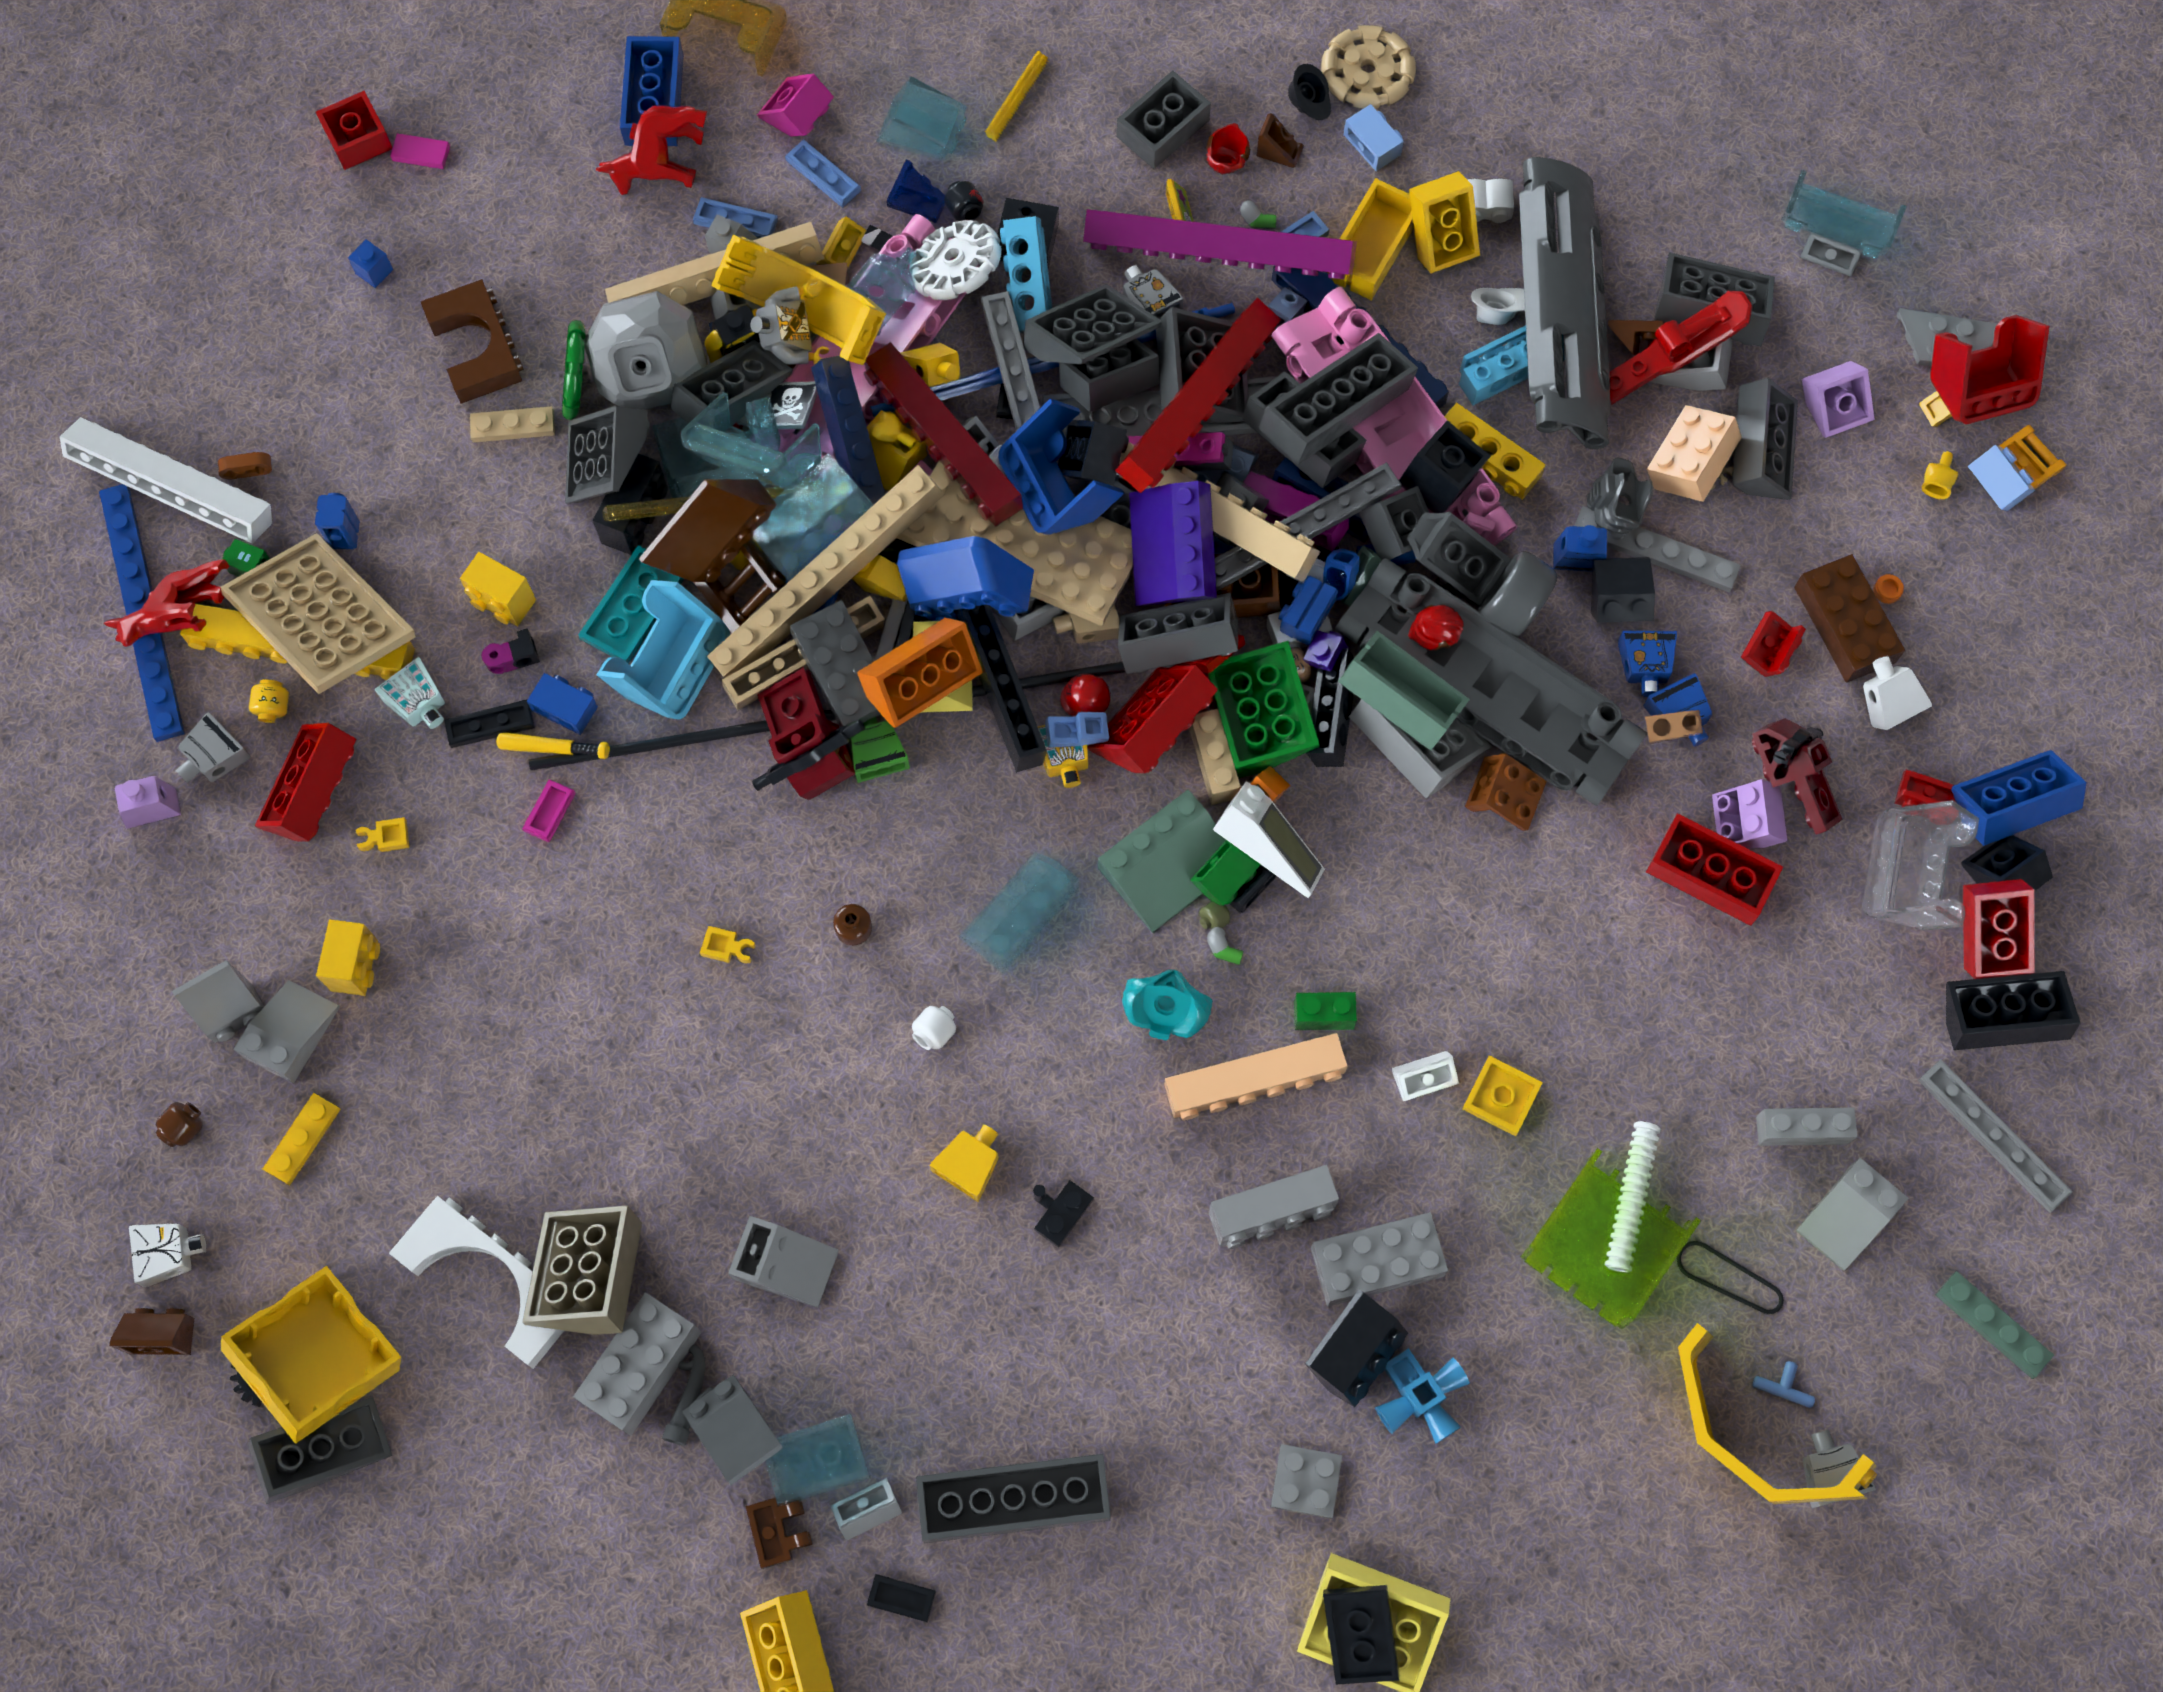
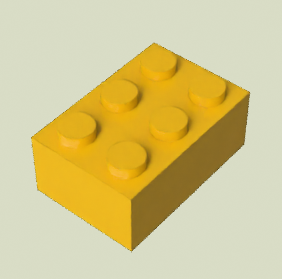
M1459 171L1409 189L1417 258L1430 273L1480 256L1473 185Z

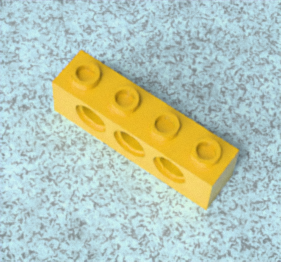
M1457 402L1444 416L1484 451H1490L1493 454L1483 466V470L1491 481L1495 480L1502 485L1509 495L1517 496L1523 500L1542 477L1546 464ZM1505 467H1513L1516 471H1508Z

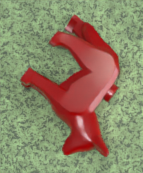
M652 106L641 114L638 124H632L630 139L634 140L632 152L624 154L613 161L599 163L600 167H597L596 171L609 173L610 178L617 186L621 195L628 194L633 178L677 180L684 183L685 187L692 188L696 170L669 160L666 138L686 136L693 139L696 144L702 145L704 131L698 127L704 128L707 111L696 110L691 106Z
M225 559L207 562L194 569L173 572L167 575L154 591L149 593L148 599L141 609L122 618L107 620L104 624L117 629L118 634L115 640L121 642L124 647L131 646L141 637L152 633H168L188 628L194 629V631H202L206 625V620L193 616L195 604L206 600H213L216 604H220L225 597L222 595L221 588L210 583L215 580L222 569H228L229 564Z

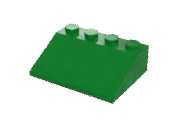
M1289 641L1229 657L1208 674L1209 680L1218 689L1214 697L1238 779L1261 773L1269 766L1274 768L1320 747Z

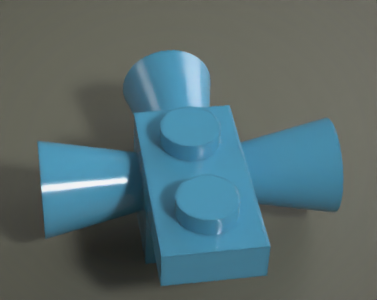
M1409 1348L1387 1362L1385 1371L1402 1397L1375 1407V1410L1391 1434L1412 1414L1416 1419L1424 1415L1435 1444L1461 1428L1439 1405L1446 1399L1445 1393L1470 1384L1463 1368L1454 1358H1451L1434 1376L1430 1372H1424Z

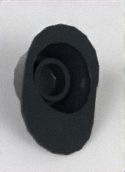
M1311 64L1298 66L1294 71L1293 81L1288 88V96L1291 103L1299 112L1305 113L1315 120L1327 119L1331 114L1328 82L1324 74Z

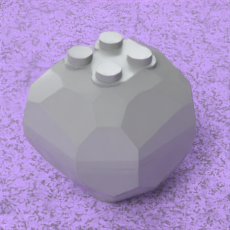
M658 291L603 304L584 339L591 373L599 394L618 406L646 410L671 404L673 384L680 383L694 372L708 365L693 312Z

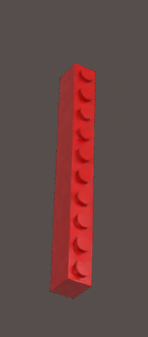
M1258 297L1241 313L1116 468L1115 471L1139 493H1142L1148 486L1153 489L1164 477L1161 471H1168L1176 462L1175 453L1180 455L1190 444L1187 438L1189 436L1194 438L1202 429L1201 420L1206 422L1216 411L1213 405L1219 406L1228 396L1225 390L1227 388L1231 390L1240 381L1239 372L1243 375L1254 363L1250 358L1256 359L1265 349L1262 343L1265 342L1267 344L1272 339L1271 335L1276 330L1274 328L1281 319Z

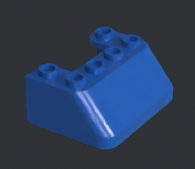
M970 536L905 549L899 552L897 566L910 608L918 616L925 617L930 621H940L944 618L957 620L953 610L974 609L975 606L990 605L998 610L1000 615L1007 617L1015 616L1016 613L1028 612L1034 569L986 538Z

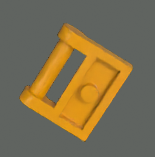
M2029 424L1999 446L2003 449L2008 447L2017 458L2014 462L2019 470L2024 468L2034 480L2031 485L2036 489L2048 479L2060 473L2067 464L2062 459L2058 460L2034 434L2035 430ZM2023 441H2026L2030 445V447L2049 466L2048 468L2038 459V457L2026 446V444Z

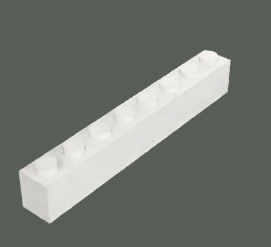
M80 417L60 436L63 457L252 544L272 524L271 504L263 499L247 494L239 488L223 483L215 477L199 472L191 466H186L171 459L167 455L153 451L145 445L129 440L121 434L101 427L97 423Z

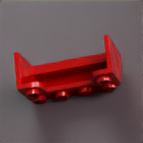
M2019 315L2005 317L1995 327L1993 346L1972 351V345L1959 341L1953 333L1944 332L1936 334L1930 378L1953 419L1963 424H1971L2032 407L2038 401L2041 393L2050 326Z

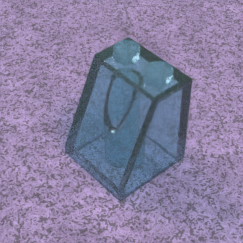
M910 76L893 97L876 142L942 160L947 153L952 154L958 144V139L955 137L957 132H961L967 118L964 117L967 106Z

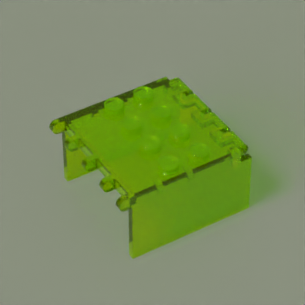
M1597 1148L1584 1163L1520 1257L1525 1260V1263L1541 1274L1547 1266L1552 1268V1271L1547 1276L1550 1281L1566 1292L1569 1291L1573 1284L1576 1285L1578 1288L1572 1295L1574 1298L1592 1311L1598 1303H1601L1603 1307L1598 1315L1613 1326L1624 1329L1634 1321L1701 1220L1695 1217L1692 1221L1688 1220L1682 1228L1666 1216L1671 1208L1669 1205L1665 1204L1659 1212L1646 1202L1645 1206L1641 1208L1644 1214L1639 1218L1642 1220V1224L1638 1225L1640 1233L1636 1234L1638 1243L1634 1244L1636 1252L1632 1253L1634 1261L1630 1262L1632 1271L1625 1273L1607 1268L1604 1264L1605 1261L1609 1260L1606 1254L1611 1250L1608 1245L1609 1242L1613 1241L1610 1235L1615 1231L1612 1226L1617 1222L1614 1216L1619 1212L1616 1210V1207L1621 1203L1618 1201V1197L1622 1196L1620 1191L1622 1185L1615 1181L1620 1173L1619 1170L1615 1168L1610 1176L1594 1166V1163L1603 1152Z

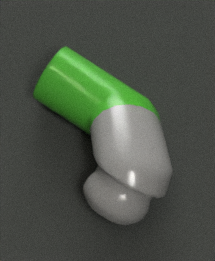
M1247 200L1243 202L1240 213L1249 226L1253 228H1276V215L1262 214L1253 201Z
M1220 927L1212 928L1207 935V942L1213 955L1218 959L1240 965L1244 951L1229 947L1224 929Z

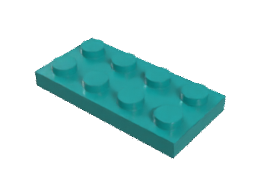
M639 545L578 634L580 640L611 657H620L628 664L657 620L645 610L642 603L643 594L650 581L678 582L679 584H682L684 578L642 563L639 557L646 549Z

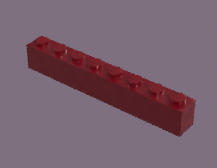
M891 342L866 358L864 376L871 386L876 385L884 402L895 407L898 418L903 424L908 423L911 426V431L919 443L924 442L928 446L927 449L930 456L935 462L940 461L944 465V471L951 481L956 480L961 485L960 489L966 499L969 501L973 500L978 505L977 510L984 520L989 519L996 527L1023 509L1020 492Z

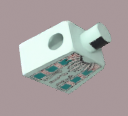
M419 657L374 689L380 699L412 727L424 721L430 729H434L444 720L437 709L443 706L445 701Z

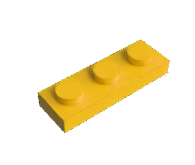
M313 1093L262 1169L290 1186L341 1109Z

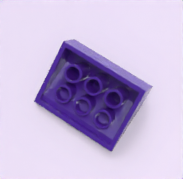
M1201 481L1167 484L1154 487L1153 489L1149 488L1145 489L1142 493L1138 491L1130 492L1135 606L1216 599L1211 485Z

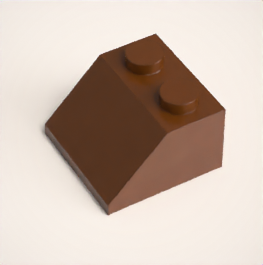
M137 1308L135 1313L123 1314L110 1339L109 1345L129 1355H191L195 1318L185 1314L184 1309L169 1308L166 1309V1314L154 1313V1309Z

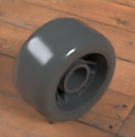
M1521 551L1509 561L1479 606L1478 612L1488 621L1515 637H1519L1535 619L1552 593L1558 578L1556 571L1530 552Z

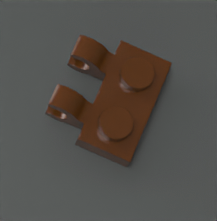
M775 1497L745 1506L761 1569L793 1560L791 1550L813 1545L810 1532L807 1533L805 1531L789 1537L786 1534L783 1520L805 1514L802 1501L798 1500L779 1506L778 1498Z

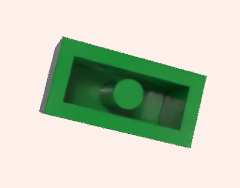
M1226 840L1190 881L1211 902L1224 906L1225 904H1230L1237 897V891L1244 883L1250 882L1256 876V869L1261 864Z
M1356 992L1296 993L1294 999L1295 1030H1354L1357 1022Z

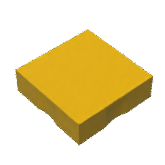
M327 1266L292 1288L274 1305L258 1311L221 1336V1351L295 1444L397 1373L400 1369L402 1358L376 1325L360 1312L353 1297Z

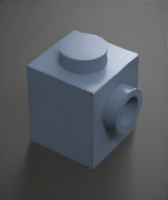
M1284 287L1268 305V308L1281 319L1274 329L1303 315L1308 300Z

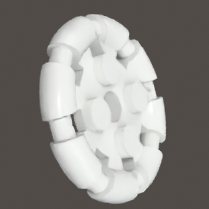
M973 220L956 221L947 228L940 227L922 241L923 245L920 249L917 248L912 256L909 266L912 285L920 294L925 297L931 296L934 300H952L958 298V295L966 292L969 294L975 291L989 279L988 274L991 271L994 272L999 264L1002 248L999 245L1000 239L998 234L987 224H979L978 221Z

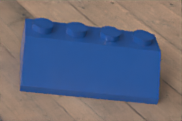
M2048 750L1952 786V793L1959 807L1965 828L1984 846L2083 809L2087 782L2052 750Z

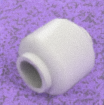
M936 1006L925 1008L912 1024L913 1039L926 1050L942 1048L956 1032L953 1013L944 1006L940 1008Z

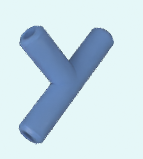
M1787 1361L1785 1363L1780 1384L1760 1376H1756L1753 1380V1387L1808 1408H1812L1815 1403L1814 1396L1792 1389L1798 1365L1794 1362Z

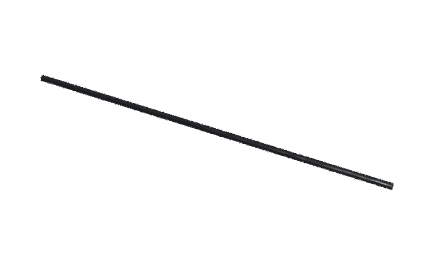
M1122 661L1019 678L1022 689L1069 682L1079 674H1091L1100 677L1126 671ZM982 685L972 686L973 697L986 695ZM831 710L824 711L828 720H836ZM764 720L610 746L608 758L770 730L767 721ZM573 753V755L558 754L529 759L530 770L598 760L600 758L597 755Z

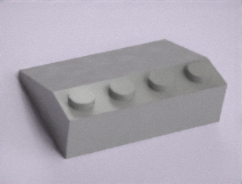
M1362 699L1349 716L1359 729L1364 732L1426 799L1444 788L1492 747L1486 739L1456 719L1430 751Z

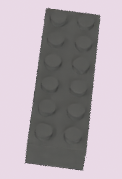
M1377 333L1266 406L1258 429L1299 465L1408 391L1418 367L1380 333Z
M1103 1454L916 1476L921 1535L924 1544L1111 1521Z

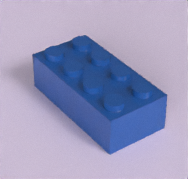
M627 36L620 130L625 146H633L634 140L630 139L631 127L633 123L638 124L644 111L652 106L660 105L680 107L684 60L680 37ZM678 137L666 138L668 146H678Z

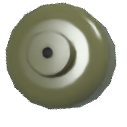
M1210 902L1199 911V916L1201 917L1200 924L1204 929L1223 928L1230 922V913L1225 905L1221 906Z

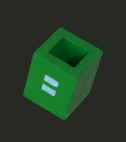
M234 539L231 546L227 547L223 553V559L229 564L227 571L237 577L270 559L265 550Z

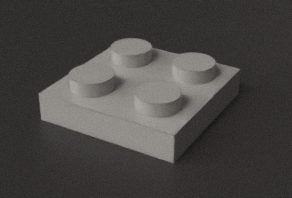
M1281 1444L1270 1507L1332 1519L1342 1455Z

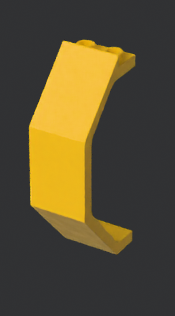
M736 235L732 236L730 243L727 245L726 252L711 285L720 291L736 295L761 307H765V301L776 291L795 286L799 289L811 280L818 281L814 285H809L811 293L821 292L813 299H807L804 296L800 297V300H805L809 330L839 346L842 349L840 357L860 365H864L886 315L871 299L804 264L745 237Z
M1697 1323L1678 1347L1697 1443L1773 1504L1867 1499L1858 1489L1861 1486L1867 1489L1877 1476V1473L1874 1471L1877 1465L1864 1454L1841 1483L1835 1487L1775 1489L1715 1440L1697 1367V1359L1700 1353L1712 1340L1713 1336Z

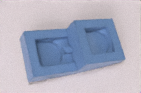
M1078 712L1076 717L1048 716L1045 720L1048 747L1083 746L1109 740L1106 712Z

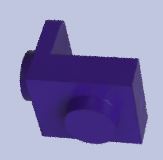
M1317 630L1303 660L1310 666L1331 672L1342 649L1348 648L1344 641V637L1333 631L1326 633Z

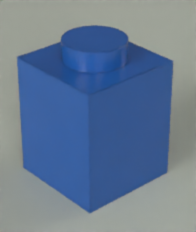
M367 239L348 257L355 274L374 288L393 271L386 253Z

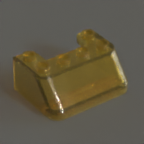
M670 0L659 23L663 37H676L678 31L685 29L689 25L694 13L741 26L737 37L738 45L742 51L754 55L757 74L763 77L787 23L786 11L781 5L765 0Z

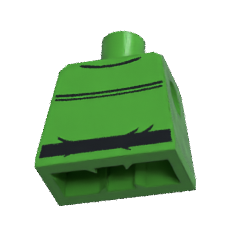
M874 717L863 723L865 726L864 731L851 737L857 783L910 769L907 754L894 728L887 720L878 723L877 718Z

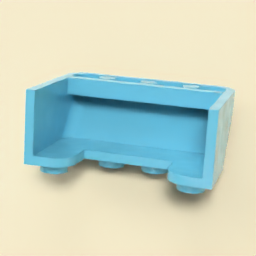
M651 580L643 594L642 603L645 610L657 619L631 665L620 657H609L602 664L597 676L626 699L664 717L682 719L689 712L714 667L707 655L730 636V630L719 616L678 582Z

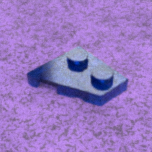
M906 159L886 202L889 208L913 216L918 214L930 222L937 223L945 206V195L938 188L932 186L931 181L924 174L921 175L913 167V163Z

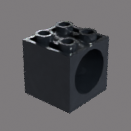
M1447 420L1417 453L1399 479V482L1406 491L1418 486L1427 508L1433 513H1445L1471 484L1491 456Z

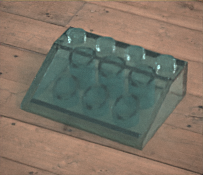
M828 453L774 499L777 506L770 513V518L763 524H760L754 531L753 539L786 579L790 581L874 504Z

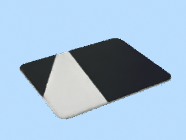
M869 225L862 238V242L881 251L886 242L893 236L873 225Z

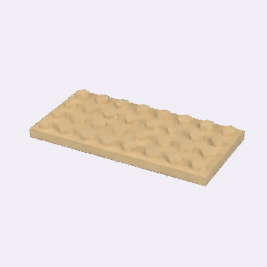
M940 461L937 463L930 477L945 495L897 537L898 539L920 547L970 536L986 538L1034 569L1030 596L1099 626H1103L1133 570L1131 529L1100 516L1092 523L1045 535L1033 529L1024 509L995 527L989 519L984 520L977 510L978 505L973 500L969 501L966 499L960 489L961 485L956 480L951 481L944 471V465Z

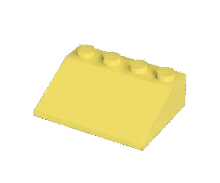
M1331 1553L1297 1652L1333 1665L1323 1598L1324 1589L1387 1585L1400 1678L1399 1681L1377 1683L1400 1692H1420L1449 1616L1450 1598Z

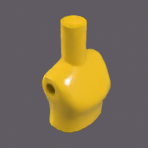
M1943 452L1939 464H1928L1924 475V483L1922 484V491L1926 495L1936 499H1947L1950 496L1951 489L1958 477V472L1950 468L1953 459L1951 452Z

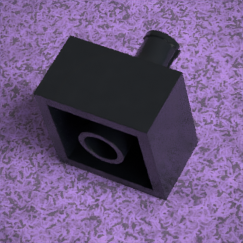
M1006 198L997 233L1000 239L999 245L1002 248L1000 261L1003 262L1004 255H1007L1006 244H1002L1000 229L1004 228L1003 220L1036 216L1041 219V228H1044L1049 269L1059 226V207ZM1026 241L1022 242L1019 246V253L1021 255L1025 254L1028 250V243Z

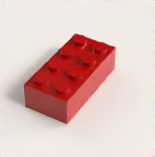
M1677 813L1652 858L1646 873L1752 926L1759 917L1783 866Z

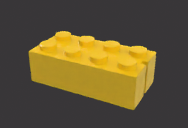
M1377 178L1374 179L1339 238L1357 241L1353 275L1345 274V279L1332 278L1335 284L1343 288L1347 284L1351 285L1350 291L1372 301L1414 229L1409 193Z

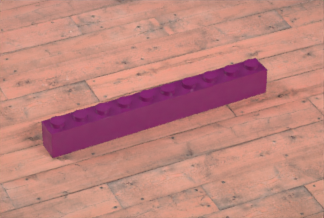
M1091 209L1086 210L1083 242L1091 243V249L1106 250L1107 245L1117 246L1116 252L1133 253V248L1143 249V255L1159 257V251L1169 252V258L1185 260V255L1196 256L1195 261L1211 263L1212 258L1222 259V265L1238 266V261L1249 262L1248 268L1263 270L1265 264L1275 265V271L1291 273V268L1302 269L1301 274L1318 276V271L1329 272L1328 278L1345 279V274L1353 275L1357 241Z

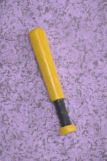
M500 733L496 740L497 746L501 750L566 755L578 753L597 755L600 759H607L610 752V746L607 742L585 744L576 743L574 740L515 733Z

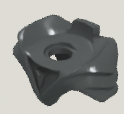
M1617 457L1613 459L1604 474L1593 483V488L1586 496L1587 507L1594 511L1595 522L1599 527L1615 533H1629L1632 529L1638 528L1642 523L1644 511L1653 496V483L1651 480L1639 481L1633 463ZM1622 495L1627 498L1629 505L1620 503L1618 501L1619 496Z

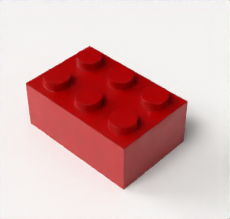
M2022 879L1963 885L1964 969L1974 979L2035 974L2034 889Z

